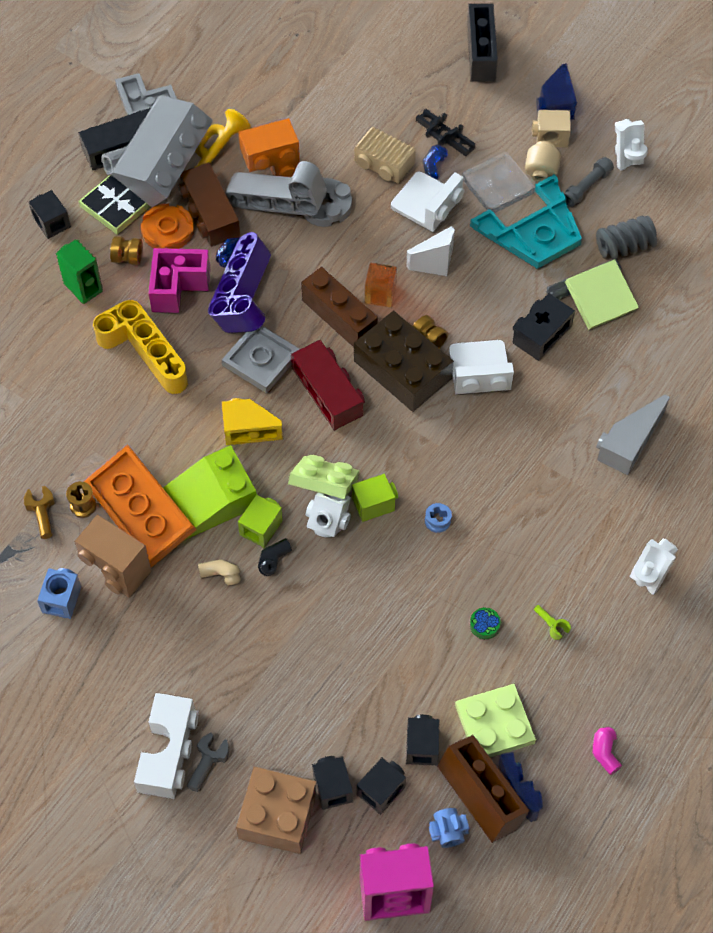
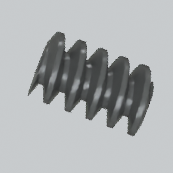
M638 216L636 220L629 219L626 223L619 222L616 226L609 225L606 229L599 228L596 231L598 249L604 258L609 253L612 259H617L618 250L623 257L627 256V248H629L631 253H637V244L641 250H646L647 241L651 247L657 246L656 228L649 216Z

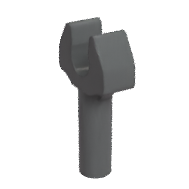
M209 733L200 739L197 748L202 754V759L187 784L189 789L198 792L212 764L216 762L225 763L229 756L227 739L221 743L217 751L209 750L214 740L213 733Z

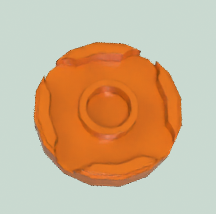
M169 203L160 204L152 207L144 214L141 223V234L145 243L151 248L180 249L190 242L194 234V221L190 212L183 206H170Z

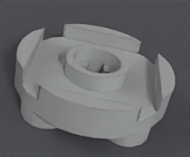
M323 178L327 188L324 199H328L332 203L321 204L316 215H304V218L313 225L328 227L332 226V222L340 220L341 223L349 216L352 209V197L350 187L347 184H343L335 179Z

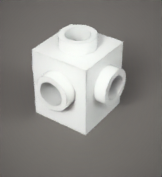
M318 492L315 495V499L310 501L306 510V516L309 517L307 528L313 529L317 535L322 537H334L341 530H345L351 516L350 513H347L351 497L346 496L345 499Z

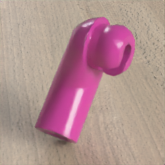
M605 727L598 729L595 733L592 753L611 776L622 765L611 753L613 741L617 739L616 732L613 728Z

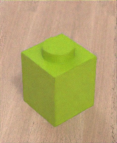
M385 473L352 484V500L362 522L395 511V499H398V492L394 483L388 482Z
M256 494L238 521L239 535L265 548L283 521L282 507L271 498L264 499Z

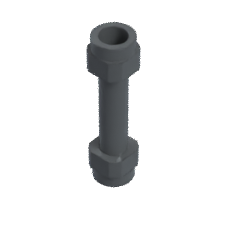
M602 157L594 163L593 170L576 186L571 185L564 193L566 205L570 207L577 205L582 200L583 193L600 177L604 179L610 174L614 165L609 158Z

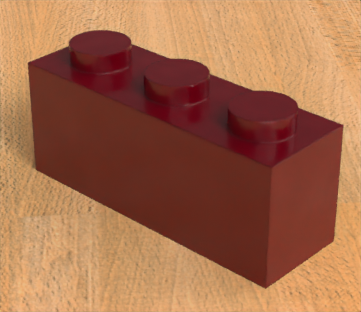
M318 340L291 353L292 370L335 431L363 416L365 398L358 388L354 389L350 383L351 379L346 369L338 366L333 350L330 347L326 348L323 342Z

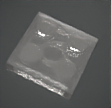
M507 152L462 173L464 177L463 182L486 210L491 209L493 213L535 193L533 183Z

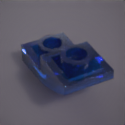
M513 752L501 754L498 764L500 772L528 808L529 812L526 818L530 822L537 821L539 810L543 809L540 790L535 791L533 780L520 782L524 780L521 762H515Z

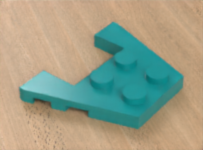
M555 174L535 184V192L547 206L509 227H506L491 209L470 220L472 229L536 269L580 246L582 241L572 213L568 210L565 195L559 188V180Z

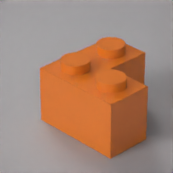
M289 118L239 131L240 150L249 172L264 170L270 167L273 176H293L300 162L299 140Z

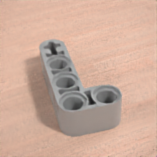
M301 161L298 163L292 177L235 173L225 194L231 206L235 208L314 216L320 209L327 188L319 168L311 162Z

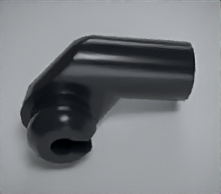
M286 538L261 551L258 569L262 575H273L277 570L279 557L292 551L291 545Z

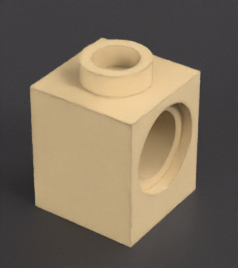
M539 110L537 121L532 122V136H537V142L546 141L553 143L556 147L568 148L571 132L570 111Z

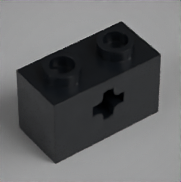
M548 293L542 300L538 299L534 302L525 318L520 317L516 321L512 329L514 331L512 343L539 361L572 327L575 310Z

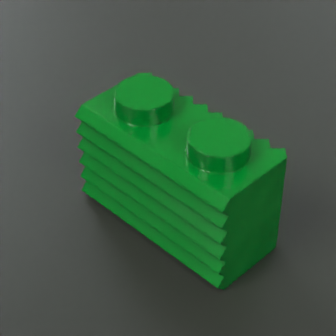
M74 240L62 246L57 251L56 256L63 284L82 304H85L103 291L96 257H93V254L86 250V247L79 240Z

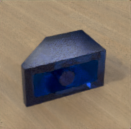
M561 64L542 85L540 97L536 98L537 112L539 110L570 111V120H574L577 101L567 64Z

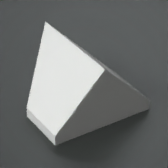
M451 226L407 250L406 267L411 271L447 276L454 244V228Z

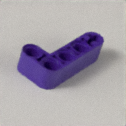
M255 232L246 233L238 240L208 307L210 316L227 333L252 332L259 329L265 322V314L253 301V297L270 260L271 253Z

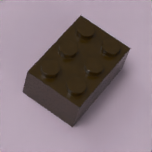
M394 310L354 342V362L412 412L452 379L454 361Z

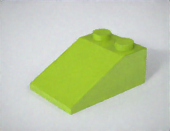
M231 445L203 457L163 487L197 529L186 539L242 515L257 494Z

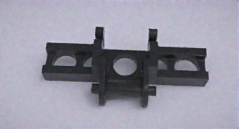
M425 108L421 115L418 114L416 116V122L427 129L425 136L427 138L432 136L438 140V146L441 147L447 143L465 157L475 149L476 144L461 134L464 129L462 124H459L458 128L455 127L454 129H450L443 124L447 119L446 113H443L442 117L440 115L437 117ZM425 117L430 118L431 121L429 122V121H427V120L424 119V118H425ZM462 145H468L470 148L467 149Z

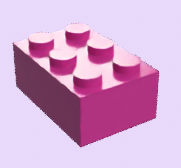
M411 843L400 846V850L386 851L385 848L377 847L368 849L366 854H360V889L364 921L430 913L434 886L428 846L420 847L419 844Z

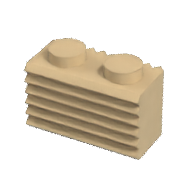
M371 127L354 148L355 162L362 169H371L377 172L386 181L392 180L400 184L401 180H403L415 164L416 149L414 147L406 145L405 142L402 143L401 140H397L387 133L384 134L383 131L380 132L375 127Z

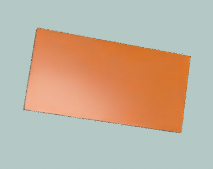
M128 444L83 481L91 486L94 497L119 529L146 546L151 568L197 530Z

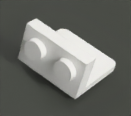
M416 172L392 200L391 209L433 232L446 219L452 208L462 199L464 195V177L454 172L449 180L443 184L423 172Z
M493 340L450 345L449 354L450 358L454 361L452 375L455 394L511 390L514 370L513 364L507 362L503 341Z

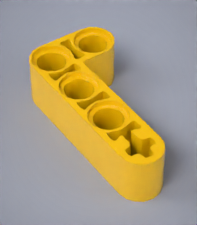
M123 301L95 317L93 328L96 341L100 347L111 349L129 340L168 393L178 394L187 388L188 379L184 362L137 301Z

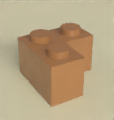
M98 514L74 541L79 559L88 566L94 564L102 569L101 572L106 581L105 585L115 594L119 595L122 593L130 598L151 573L146 546Z

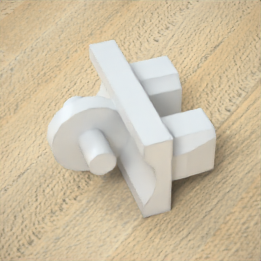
M629 119L616 122L617 145H615V154L617 155V168L622 171L630 165L644 164V158L647 156V147L644 145V123L641 120L632 123Z
M664 538L659 543L651 539L646 544L640 558L632 569L630 578L635 580L638 586H646L648 591L654 595L676 558L674 555L678 550L677 547Z

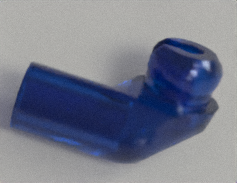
M434 145L425 155L422 163L426 175L438 179L439 174L436 164L438 161H444V158H447L448 151L445 147Z
M241 237L226 239L220 246L215 258L221 267L226 268L234 248Z

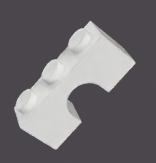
M159 693L155 694L149 718L150 729L154 734L168 737L170 742L167 748L160 753L150 754L141 752L134 780L137 793L175 799L177 789H182L185 770L181 769L184 759H189L192 748V740H188L190 730L196 729L199 711L195 710L193 699Z

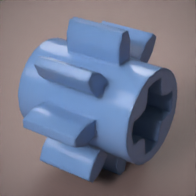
M447 808L434 813L435 821L429 822L432 841L440 840L441 847L443 848L462 844L465 841L464 835L469 834L468 830L470 829L466 814L458 816L456 808Z

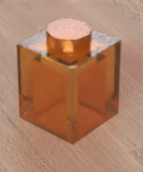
M370 262L365 282L366 304L392 307L397 281L396 266Z

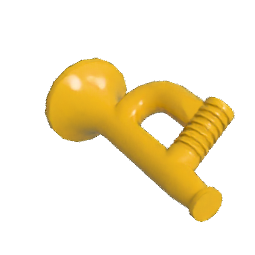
M227 109L225 112L227 118L226 127L219 124L210 125L196 148L195 152L201 157L197 166L208 162L211 163L233 135L239 133V131L251 128L249 121L236 110ZM213 135H219L207 150L204 145Z

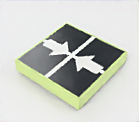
M112 175L108 176L79 201L80 207L117 235L151 207Z

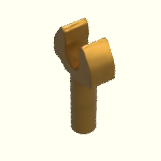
M42 486L43 498L35 501L31 490L28 489L23 499L27 511H34L36 513L41 539H49L52 537L47 509L55 504L53 494L46 486Z

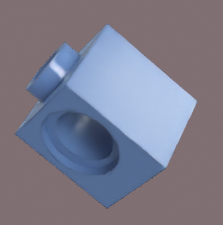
M48 568L37 600L42 613L71 619L81 590L77 574L65 568H59L58 570ZM60 588L67 589L62 594H54Z

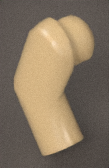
M221 559L198 564L201 578L221 575L224 576L227 585L238 584L241 580L239 567Z

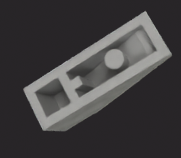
M667 395L661 396L615 423L608 434L603 432L596 445V448L600 449L597 460L629 475L663 417L670 397Z

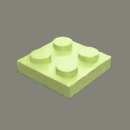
M308 455L304 456L291 471L288 484L345 499L352 489V484H355L358 480L359 470L353 469L350 464L344 462L334 464L324 461V458L321 456Z
M515 684L456 701L455 707L466 737L474 735L490 758L535 744L536 739Z

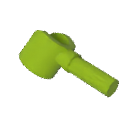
M540 605L534 608V611L550 627V636L554 640L562 638L556 627H561L566 633H569L571 630L568 621L564 619L555 620Z

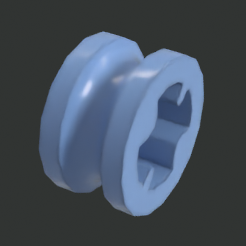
M441 503L430 505L425 513L426 527L435 533L446 531L450 526L452 518L450 508ZM435 513H439V516L443 517L442 522H438L436 518H433Z

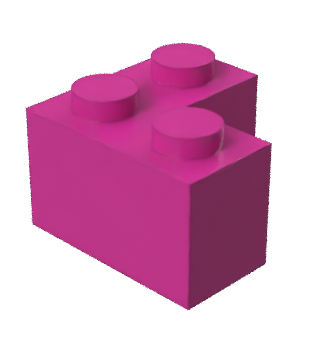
M153 248L148 292L152 312L179 313L181 290L209 291L211 268L208 250Z

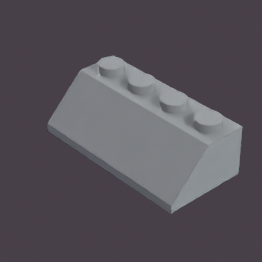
M160 95L117 162L111 175L151 207L157 205L170 194L213 119L193 103Z

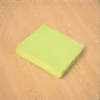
M615 259L570 277L565 281L588 330L636 311L639 308Z

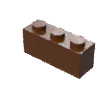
M208 162L183 171L180 175L181 184H178V189L182 199H187L189 202L187 206L192 218H197L199 222L197 227L202 239L207 238L210 246L213 247L241 237L239 220L210 163Z
M320 267L301 282L302 301L351 346L354 347V342L378 323V316L323 267Z
M471 735L448 746L437 767L489 840L493 843L515 832L529 810L475 736Z

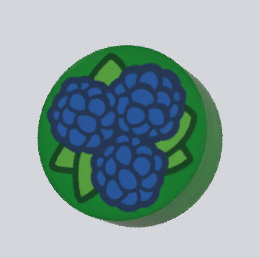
M486 607L474 611L470 619L471 632L477 638L484 640L495 637L499 632L501 624L498 613Z

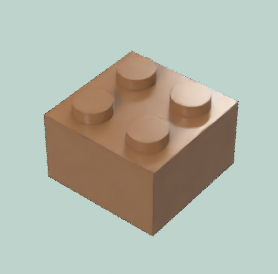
M253 767L236 826L238 839L301 854L317 795L316 781Z

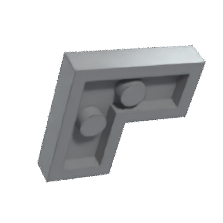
M140 73L115 79L116 87L127 115L151 108L160 95L177 99L171 85L146 91Z

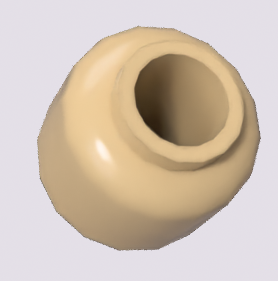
M546 141L537 142L536 145L528 149L525 163L526 173L535 182H541L554 174L557 176L561 160L560 151L553 143Z

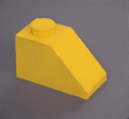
M234 398L222 402L226 445L283 440L281 420L253 400Z

